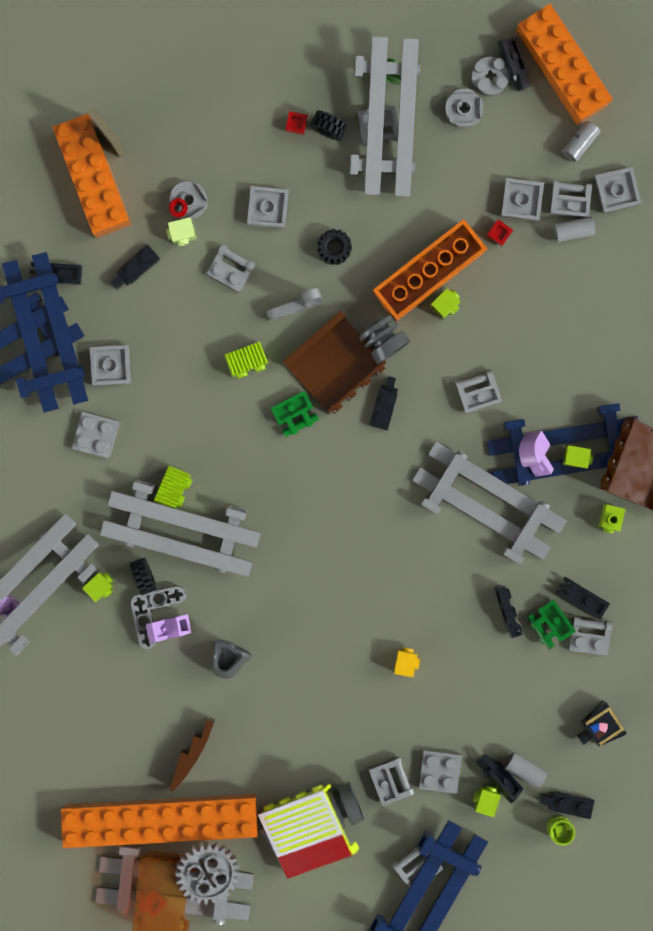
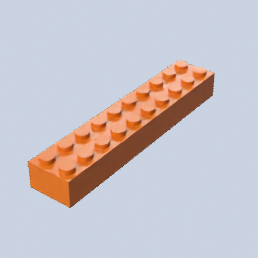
M256 794L66 804L61 808L63 848L257 837Z

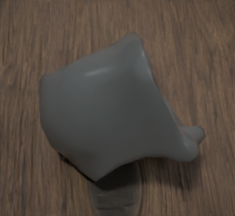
M214 639V653L211 660L212 671L219 678L230 679L251 658V653L234 645L232 642Z

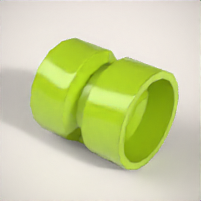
M555 815L548 820L546 830L556 844L567 845L573 841L575 829L565 816Z

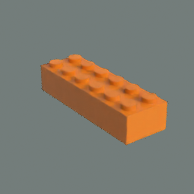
M548 4L517 25L516 33L577 126L609 106L613 98L551 4Z
M87 113L53 126L93 235L98 238L132 225L89 114Z
M463 219L373 289L372 294L387 313L394 317V322L396 323L487 251V247L465 219Z

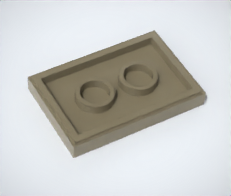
M92 109L88 112L96 128L120 157L125 154L119 139L97 111Z

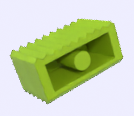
M260 341L224 355L232 377H237V379L248 376L247 372L255 370V373L265 370V365H268Z
M169 465L154 501L172 508H181L185 500L183 493L185 489L189 490L193 481L190 478L191 474Z

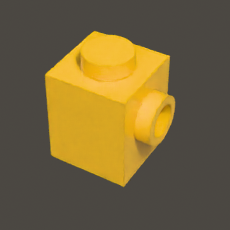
M403 647L402 650H397L394 674L414 677V671L419 669L420 658H417L418 654L414 652V649Z

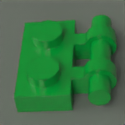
M305 391L271 408L279 426L287 423L289 426L283 430L285 437L291 434L294 436L299 430L307 426L309 428L313 426L314 422L319 420L316 413L311 416L307 413L313 406ZM302 414L304 420L294 424L291 419Z
M554 599L538 609L542 617L536 619L534 614L527 617L531 623L530 627L537 632L541 638V643L545 644L548 650L555 646L551 640L555 636L559 642H562L576 632ZM545 622L552 630L548 634L541 626Z

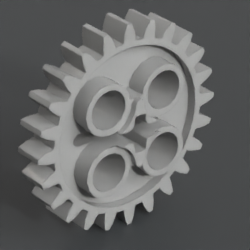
M210 841L207 842L206 846H203L202 842H200L199 848L192 845L193 851L190 852L186 849V857L180 856L181 862L177 863L178 870H175V873L178 876L176 882L179 884V890H183L184 896L189 895L190 901L196 897L198 904L202 899H204L205 904L208 903L209 899L215 903V898L217 897L222 901V894L229 896L228 889L234 890L233 883H238L236 876L239 875V870L237 869L239 866L238 862H235V855H232L230 849L225 851L224 844L218 848V842H215L213 846L210 845ZM210 858L216 859L214 862H208ZM199 859L203 860L208 873H211V878L213 882L216 884V886H213L211 884L208 874L204 872L203 865L201 864ZM194 867L199 868L197 871H190ZM219 874H224L222 878L216 877ZM202 883L207 884L205 887H199Z

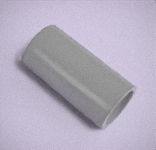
M586 120L575 133V137H572L562 149L564 156L576 163L600 134V129L592 122Z
M593 217L553 225L557 243L595 236L596 233Z
M515 752L509 756L504 766V769L537 789L541 787L547 776L546 771Z

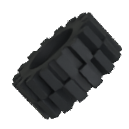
M322 110L316 111L310 123L311 128L315 129L316 132H320L319 134L336 141H341L347 128V124L341 121L340 118H336L334 115H330L328 112L325 113Z
M332 229L331 231L327 230L324 234L322 233L320 239H318L317 251L325 263L340 265V263H344L349 258L352 243L350 237L345 232L343 233L340 229ZM337 240L341 243L342 249L338 254H331L327 250V244L330 241Z
M146 558L131 562V573L140 594L145 595L156 591V582Z

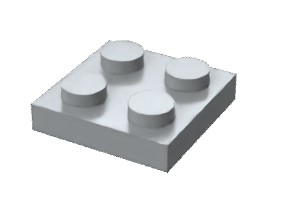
M633 167L595 175L594 179L603 214L642 204Z
M506 178L501 217L539 222L544 183Z
M251 186L247 225L285 229L289 190Z
M129 345L90 347L92 386L131 384Z
M82 412L72 449L110 459L120 422Z
M423 749L418 788L457 794L462 755Z

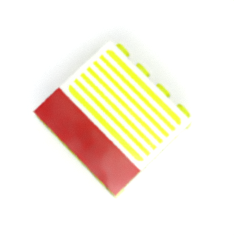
M322 784L317 785L308 793H306V790L301 791L292 799L289 796L285 797L276 805L274 803L267 804L258 815L287 879L351 857L359 849L356 841L349 844L329 801L326 791L331 787L330 784L322 786Z

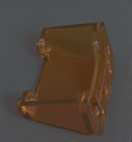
M147 850L141 857L133 931L189 930L190 920H187L185 916L187 896H184L183 890H179V884L176 882L178 876L175 873V870H178L177 863L181 862L180 856L186 857L185 854Z

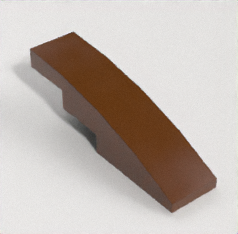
M208 717L203 734L194 735L189 752L182 750L170 791H174L198 760L209 739L215 719Z

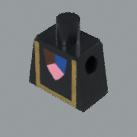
M602 701L582 719L581 723L586 730L578 734L577 737L582 745L593 740L599 747L627 733L609 705Z

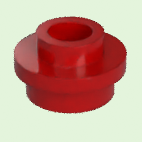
M181 198L173 199L169 204L170 214L176 218L186 215L188 211L187 203ZM177 205L182 206V209L179 212L175 211V207Z

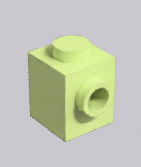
M190 217L168 223L169 228L166 229L169 240L173 241L174 245L184 246L189 244V241L196 239Z

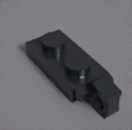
M517 37L502 39L498 42V46L512 82H514L517 91H524L530 86L527 80L529 69Z
M147 244L116 272L118 276L111 283L116 289H119L123 284L127 286L133 284L161 259Z
M389 376L386 386L381 384L369 426L388 431L398 395V389L394 388L396 378Z
M505 585L495 586L496 597L510 638L523 635L522 626L516 623L515 617H517L514 606L511 607L509 600L511 599V593Z
M487 754L480 756L476 763L482 769L483 774L510 804L515 802L524 788L504 769V766L499 761L491 760Z
M559 791L551 792V796L540 794L539 799L540 803L549 805L548 809L554 812L591 819L595 801L591 798Z

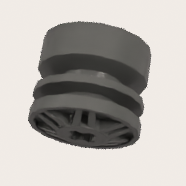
M392 315L377 320L366 328L359 337L361 342L368 338L370 339L364 345L365 348L373 345L376 347L370 355L377 365L390 358L410 342L404 331L394 334L393 331L399 324L388 325L394 320Z
M350 782L338 786L339 795L336 797L331 789L328 790L329 801L342 829L345 828V818H348L352 825L364 821L361 808Z

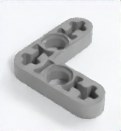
M318 288L308 290L302 293L301 299L268 310L266 312L269 321H274L322 303V297Z
M174 586L160 589L145 595L138 594L132 598L131 608L137 637L143 649L153 648L156 642L150 643V646L147 643H143L146 636L145 632L141 634L140 630H147V627L139 625V618L145 616L149 619V623H152L151 609L183 602L186 598V591L183 587ZM176 589H178V592H182L183 596H180V600L173 597L170 598L171 602L167 603L168 597L165 591H169L168 595L174 594ZM160 593L163 595L164 601L162 604L154 602L153 597L155 594ZM138 598L145 601L142 609L143 611L147 609L148 613L137 615L136 611H140L139 605H135Z

